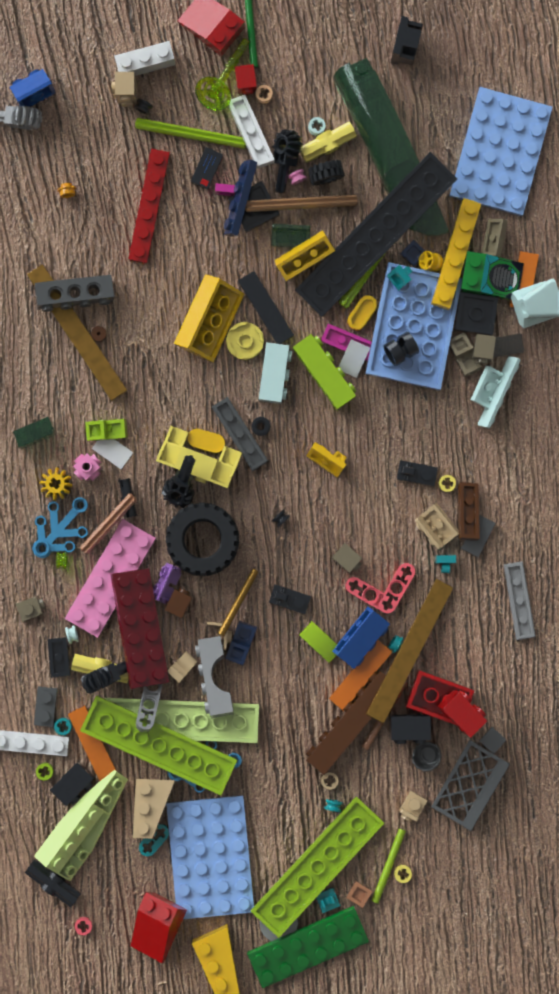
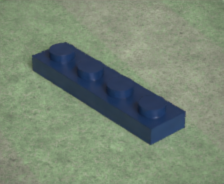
M244 161L239 168L240 177L234 187V199L229 205L230 214L224 224V235L230 237L238 236L258 163L256 161Z

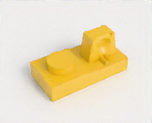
M316 442L306 455V457L337 478L346 466L344 462L347 457L339 451L332 455L324 446Z

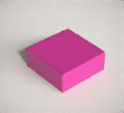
M216 183L215 195L234 196L235 185Z

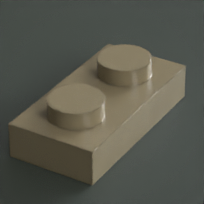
M488 219L482 249L483 254L501 258L507 220Z

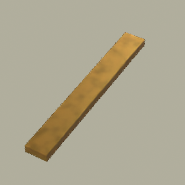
M43 264L27 274L34 286L38 282L54 281ZM56 292L50 295L54 300H58L61 297ZM61 307L53 308L51 312L110 400L113 401L125 393L127 389L72 308L62 310Z
M438 579L434 581L366 713L369 717L382 724L385 722L453 587Z

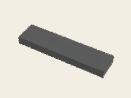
M228 397L212 406V409L236 447L242 452V456L252 472L269 462Z

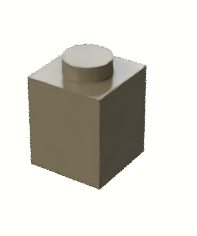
M482 334L475 336L472 359H476V363L488 364V361L491 362L493 360L496 337Z
M345 543L332 557L348 573L351 571L356 572L362 565L360 562L362 557Z

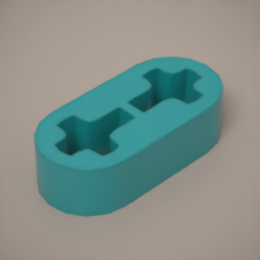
M160 823L158 829H165L164 837L160 836L157 840L155 838H144L141 841L139 851L142 855L152 856L168 838L169 828L165 824ZM151 840L154 841L151 846L152 851L148 850L145 852L143 844H149Z

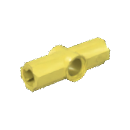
M348 122L332 131L327 130L318 135L315 140L301 146V155L305 162L308 163L323 154L328 155L336 151L341 145L356 138L357 135L352 124Z
M75 654L71 670L88 674L112 664V661ZM128 673L121 675V679L118 682L127 684L129 680Z

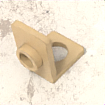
M207 621V625L222 626L223 624ZM229 629L224 638L223 650L227 649V642L231 643L232 631H229Z

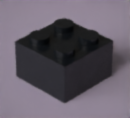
M427 714L389 715V738L394 740L395 744H407V740H413L415 744H426V740H431V716Z

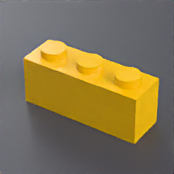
M322 230L274 261L284 279L288 281L335 250Z

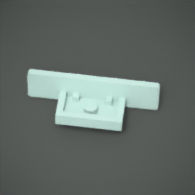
M509 356L501 372L491 366H485L470 399L485 408L478 426L489 429L494 423L497 411L503 404V398L511 386L512 378L519 368L521 359Z

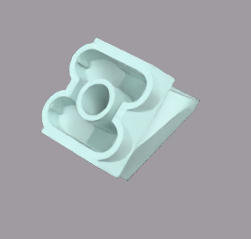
M555 279L543 281L512 292L511 300L518 322L523 328L559 317V290Z

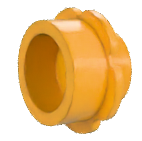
M63 183L58 188L61 198L75 196L76 187L72 186V183Z

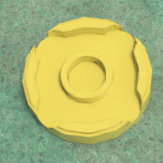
M241 322L231 327L227 334L226 344L229 352L234 357L241 360H250L260 354L264 345V337L258 326L249 322Z

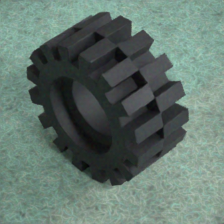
M341 160L326 161L308 169L311 184L316 186L335 182L345 176Z

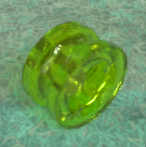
M57 552L56 569L63 567V569L67 568V552L63 554Z

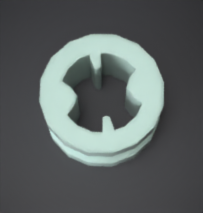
M320 117L312 118L308 125L309 132L314 136L323 133L326 127L324 120ZM314 122H317L318 125H322L319 131H317L316 128H312V126H314Z
M75 625L72 628L66 627L65 631L69 644H72L73 641L79 642Z

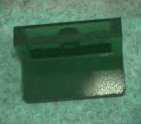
M272 224L271 247L295 248L310 238L311 226Z
M49 417L13 431L18 443L17 446L21 450L56 435Z

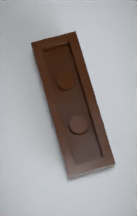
M460 482L458 484L459 540L478 541L480 539L479 483Z

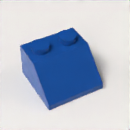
M43 69L32 71L28 77L17 79L10 86L19 106L31 107L56 93Z

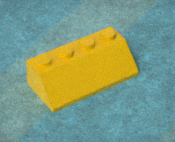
M205 274L174 344L214 363L244 297V293L220 278Z

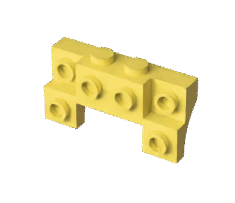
M170 426L156 461L180 470L184 457L192 455L196 461L191 475L196 476V481L206 484V481H210L229 488L242 452L224 446L220 458L217 460L184 447L189 432Z

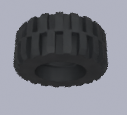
M201 502L182 508L173 516L166 531L167 551L172 561L183 571L195 576H211L223 571L231 564L239 548V531L235 521L226 510L211 503ZM201 521L209 522L216 526L221 535L219 549L212 556L206 558L192 555L185 545V534L188 528L194 523Z

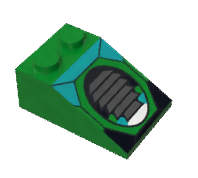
M467 251L461 292L511 300L512 292L520 289L524 263Z

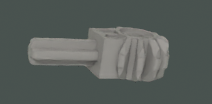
M6 106L5 111H0V122H4L10 128L37 130L42 123V112L37 108L28 106Z

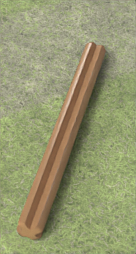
M341 195L247 201L245 210L246 212L356 206L357 196Z

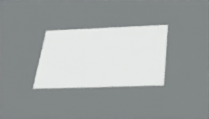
M351 339L339 365L341 370L357 378L370 347Z
M115 439L99 440L92 447L94 451L119 469L123 468L133 454L132 451Z

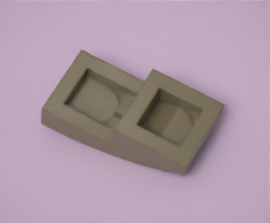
M465 332L451 338L449 346L463 375L467 377L482 370V365L476 363V359H472L473 346Z

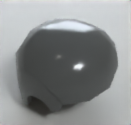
M430 741L426 742V744H419L413 750L412 762L421 771H432L441 762V750Z

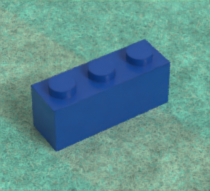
M367 607L332 652L355 669L356 666L363 662L367 652L375 647L379 637L387 632L390 623L373 609Z

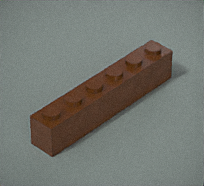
M374 672L368 679L370 683L366 688L362 686L355 694L357 696L356 700L353 703L349 701L344 707L345 713L341 718L337 716L330 724L333 726L330 731H324L318 738L320 743L316 747L312 746L307 751L306 755L308 757L306 761L323 775L326 774L372 719L366 713L386 676L383 672Z

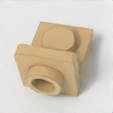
M410 790L399 809L400 813H402L401 817L409 822H412V820L417 822L428 800Z

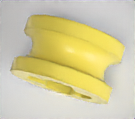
M444 475L439 479V487L442 491L450 492L456 487V480L451 475ZM445 478H449V481L453 482L452 487L449 486L450 489H445V485H442V481H446Z
M399 865L395 868L394 876L398 882L406 883L411 879L412 872L407 865ZM406 869L408 876L405 879H401L398 874L399 870Z

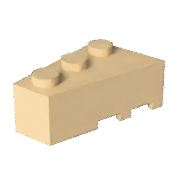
M136 779L133 838L154 839L176 782L175 780Z

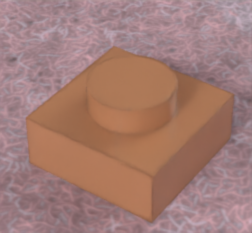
M355 881L346 898L363 908L373 891L360 882Z

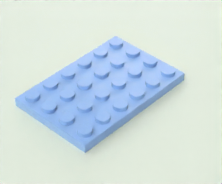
M479 87L455 177L458 180L452 185L449 197L460 200L466 198L481 203L482 206L522 217L553 107Z
M388 262L365 374L441 390L462 278H459L451 308L446 310L431 305L440 273L410 267L413 272L408 276L412 280L398 291L387 275L400 264ZM409 332L417 343L419 353L411 358L405 357L404 362L394 366L388 359L383 345L393 339L397 341L398 336Z
M243 795L167 803L176 904L187 909L183 919L252 913L250 910L254 907Z

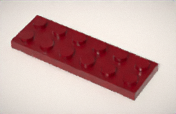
M149 568L111 574L130 689L169 683Z

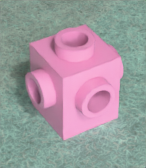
M88 453L85 456L81 454L75 459L74 462L76 464L73 467L76 470L74 473L81 481L83 479L94 481L101 474L99 472L102 469L99 466L101 462L94 454L92 456ZM85 463L90 464L89 470L83 469Z

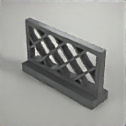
M469 740L431 807L472 831L510 763ZM471 745L479 750L480 758L469 760L467 752ZM481 751L487 754L488 756L482 757ZM466 756L467 761L462 762L464 757ZM492 757L498 761L493 769L486 770L483 759ZM481 760L484 771L473 773L470 762ZM468 763L470 775L460 777L458 772L459 766ZM492 771L491 774H490V776H489V778H488L487 772ZM456 773L457 778L452 779L454 774ZM485 773L486 783L476 787L474 775ZM471 777L474 788L463 790L460 779ZM458 780L461 791L450 794L449 783ZM482 788V790L480 791V793H479V795H478L477 789ZM475 790L477 797L475 802L467 804L464 792ZM462 793L464 805L453 807L451 796ZM449 797L451 808L443 810L437 804L441 798ZM468 805H472V807H471L470 810L468 811V807H467V806H468ZM465 806L467 815L462 821L456 817L454 809Z

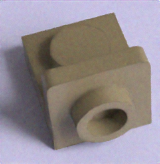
M38 596L16 603L22 622L43 615V610L46 609L43 599H39Z

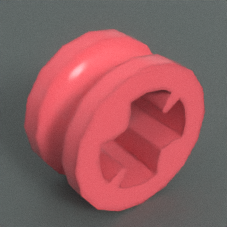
M80 917L75 922V931L79 935H87L92 930V922L87 917ZM81 921H85L87 925L89 924V928H86V931L78 928V924L81 925Z

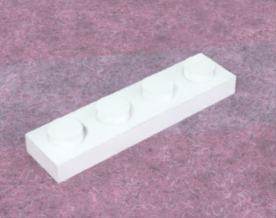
M246 95L228 100V107L253 161L258 162L256 169L274 163L275 159Z
M0 730V750L68 756L70 737Z

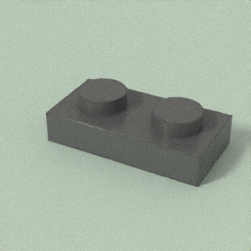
M38 686L34 725L54 727L58 688Z

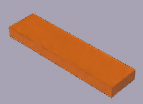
M377 640L375 647L364 656L363 662L348 674L328 699L343 710L349 701L356 697L355 694L360 688L366 685L370 676L386 661L392 651Z
M85 705L68 713V716L99 781H101L112 771L116 770L103 741L80 731L88 714V709Z

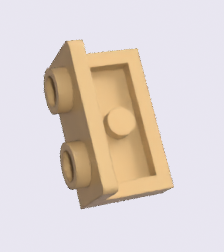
M437 502L415 519L417 528L426 534L429 543L438 550L459 534L457 527Z

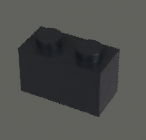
M78 761L50 791L65 806L69 803L74 805L80 798L78 794L83 789L87 791L94 784L92 780L95 776Z

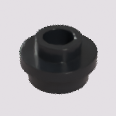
M257 417L253 420L251 427L256 435L264 436L270 431L271 425L267 418ZM259 423H263L265 425V428L263 430H259L257 428V425Z

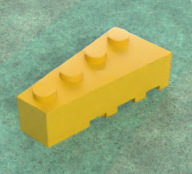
M228 924L193 939V948L214 994H241Z

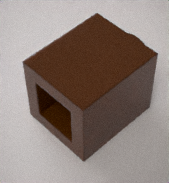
M180 588L179 591L174 589L165 611L183 618L192 600V597L189 596L190 592L183 588Z

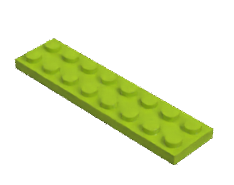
M96 695L80 729L81 732L218 795H222L237 759L155 721L149 732H140L136 728L137 713ZM144 717L142 726L146 727L149 724L147 723L148 718Z
M355 796L250 911L280 938L384 825V822Z

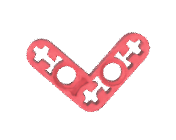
M409 563L401 564L384 593L356 577L349 578L346 581L345 588L350 594L379 611L391 613L397 607L413 579L415 568ZM408 566L410 567L411 575L405 576L404 580H407L405 585L401 580H397L396 577L398 575L401 578L403 575L401 569ZM356 580L359 587L363 588V584L367 586L363 590L362 596L358 595L360 593L359 590H350L349 582ZM394 583L402 585V591L399 594H395L391 590ZM368 590H374L376 593V598L373 601H368L365 597V593ZM388 592L392 596L398 597L397 601L392 599L390 603L392 605L391 609H383L384 605L382 604V602H387L390 598L389 596H386Z

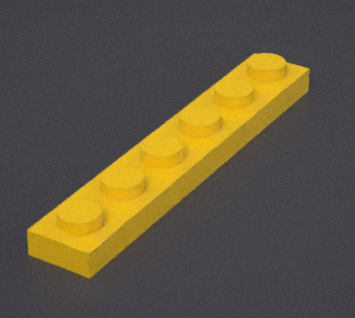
M463 198L431 305L446 310L451 308L481 203Z

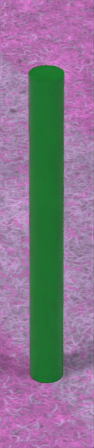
M245 0L250 64H254L255 69L258 68L253 4L252 0Z

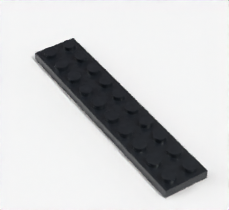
M429 152L295 291L323 317L458 179Z

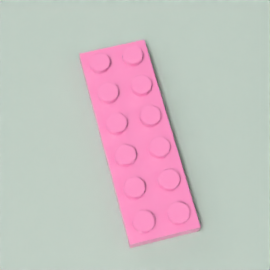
M122 519L64 619L98 638L116 608L111 574L138 570L156 538Z

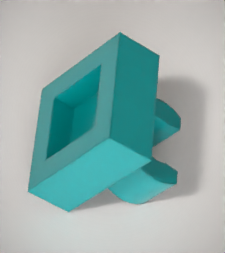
M398 265L387 277L399 291L412 280L408 275L413 271L409 266L403 269Z
M456 555L435 556V564L441 563V573H450V563H456Z
M333 887L322 891L316 897L322 913L340 906Z

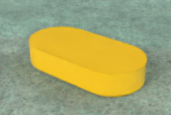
M369 295L363 296L354 307L347 319L348 326L352 330L359 331L366 326L377 309V301L374 297Z
M193 429L188 434L189 444L197 449L211 453H220L225 446L224 438L216 433L202 429Z

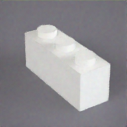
M170 41L114 56L118 72H134L135 76L175 65Z

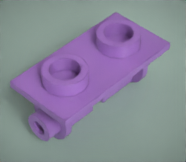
M169 563L162 567L159 581L153 587L155 600L165 604L169 601L174 591V588L169 587V584L177 585L182 574L179 567Z

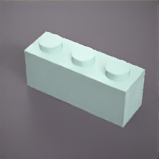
M266 342L259 401L281 404L282 400H286L287 388H284V381H288L290 370L286 369L287 362H291L292 357L289 345Z

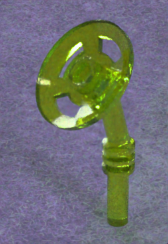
M243 38L233 56L229 57L230 60H227L228 64L225 63V69L219 78L204 77L196 84V97L206 108L219 111L227 108L230 104L231 92L225 82L230 73L235 71L234 67L237 66L236 64H239L238 60L249 44L247 39ZM204 82H207L204 86V89L201 90L202 84ZM225 94H226V95H227V99H226L225 102L222 103V100L224 99ZM208 95L209 98L215 100V104L208 101L204 96Z

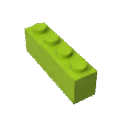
M310 334L293 346L292 350L334 408L339 410L356 397V389L351 382L347 384L344 380L345 374L340 367L336 368L332 363L334 359L328 351L326 353L321 348L323 344L320 339Z

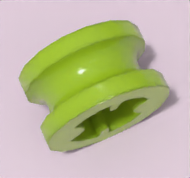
M41 763L36 768V776L40 780H48L54 774V769L49 763ZM46 766L49 768L47 771L50 770V774H46L43 777L41 776L42 772L40 773V769Z

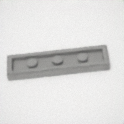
M523 561L503 564L516 640L536 637Z

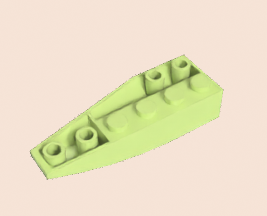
M114 770L98 782L68 811L34 857L46 868L71 881L93 851L128 779Z

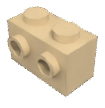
M115 72V82L111 83L113 98H116L117 103L121 104L122 107H131L132 104H137L135 73Z

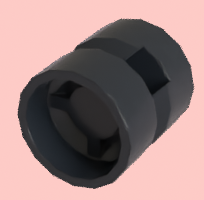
M409 332L398 336L397 341L393 339L383 345L388 359L394 366L404 362L405 357L411 358L419 353L417 343Z

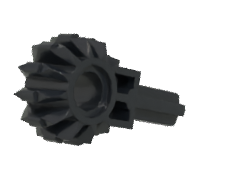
M287 129L276 134L277 138L273 139L274 145L272 146L275 149L273 153L274 163L279 164L275 191L278 193H285L289 166L297 167L298 154L302 152L301 146L303 145L300 142L302 137L298 135V132Z
M192 455L184 457L180 470H177L175 476L165 481L162 489L163 500L169 501V505L173 504L175 508L179 506L184 508L186 505H189L195 495L193 484H191L194 476H191V472L196 460Z
M123 661L117 665L112 663L82 676L83 688L87 693L91 694L120 680V676L127 673L126 662Z

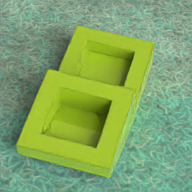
M126 419L85 422L87 441L128 438Z
M311 621L299 636L330 663L336 656L332 651L337 644Z

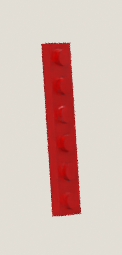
M151 148L128 258L129 261L148 263L170 152Z

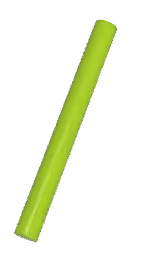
M401 828L398 829L371 900L374 903L379 904L406 833Z

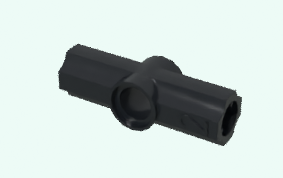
M36 859L33 860L25 871V874L39 883L45 892L51 896H56L69 907H72L81 895L78 890L66 882L65 878L46 868Z

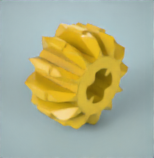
M55 468V474H53L51 469H48L50 476L42 474L46 481L39 482L40 485H46V487L41 489V492L48 491L46 494L47 498L53 493V500H57L58 494L61 499H64L62 492L70 494L66 487L73 486L72 483H66V481L71 479V476L64 477L66 475L65 470L59 475V468ZM53 480L61 482V485L58 484L60 486L58 489L51 486V484H54Z

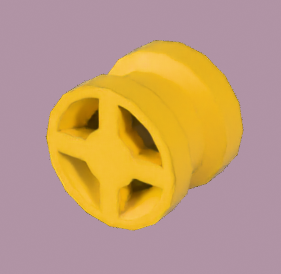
M424 251L419 257V266L424 270L437 272L443 265V258L438 253Z

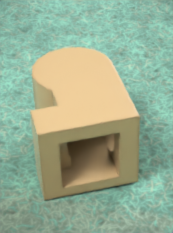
M186 651L167 672L180 683L198 661Z

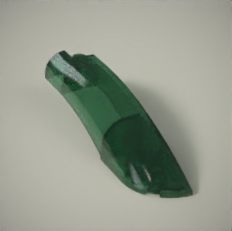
M365 58L352 65L349 62L339 68L334 74L333 80L357 126L388 195L420 162L376 71L373 70L368 59ZM437 201L409 228L414 232L417 231L427 236L443 235L449 232Z

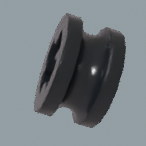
M138 98V104L134 108L145 115H149V109H152L153 105Z
M283 509L272 522H276L279 528L290 515H286Z

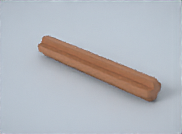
M129 493L81 545L80 549L85 554H89L136 502L135 496Z

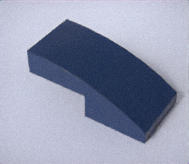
M239 620L225 659L244 665L257 629L256 626Z

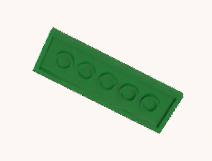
M351 906L247 952V955L261 987L265 988L364 945L369 940L354 906Z

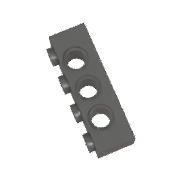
M111 275L38 282L34 286L37 310L42 309L43 312L52 311L53 308L59 307L62 310L71 309L72 306L76 305L90 307L94 303L108 305L114 301ZM91 288H95L99 294L93 296L88 291ZM75 290L79 292L80 296L73 298L69 293ZM56 292L61 297L58 300H54L50 295Z

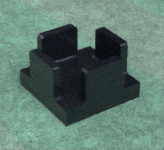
M401 16L390 63L397 65L398 62L408 65L414 64L423 27L422 23L409 21V17Z

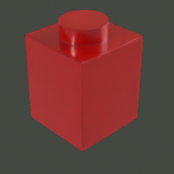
M254 64L235 66L238 94H253L257 90Z

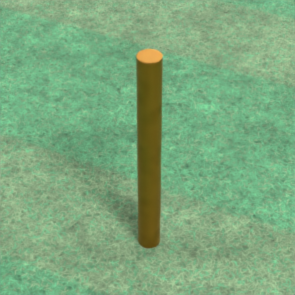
M256 569L250 571L217 633L218 636L224 638L259 573Z

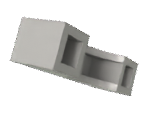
M220 636L198 640V645L195 646L196 656L201 658V664L198 665L200 676H204L205 683H201L203 695L207 694L208 702H204L206 714L210 713L211 718L234 715L231 694L219 689L214 684L212 678L214 667L225 658L222 639Z

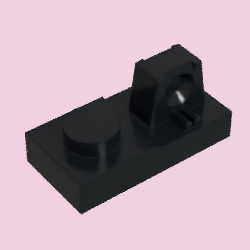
M400 460L396 479L434 487L438 467Z
M275 584L269 603L306 614L311 596Z

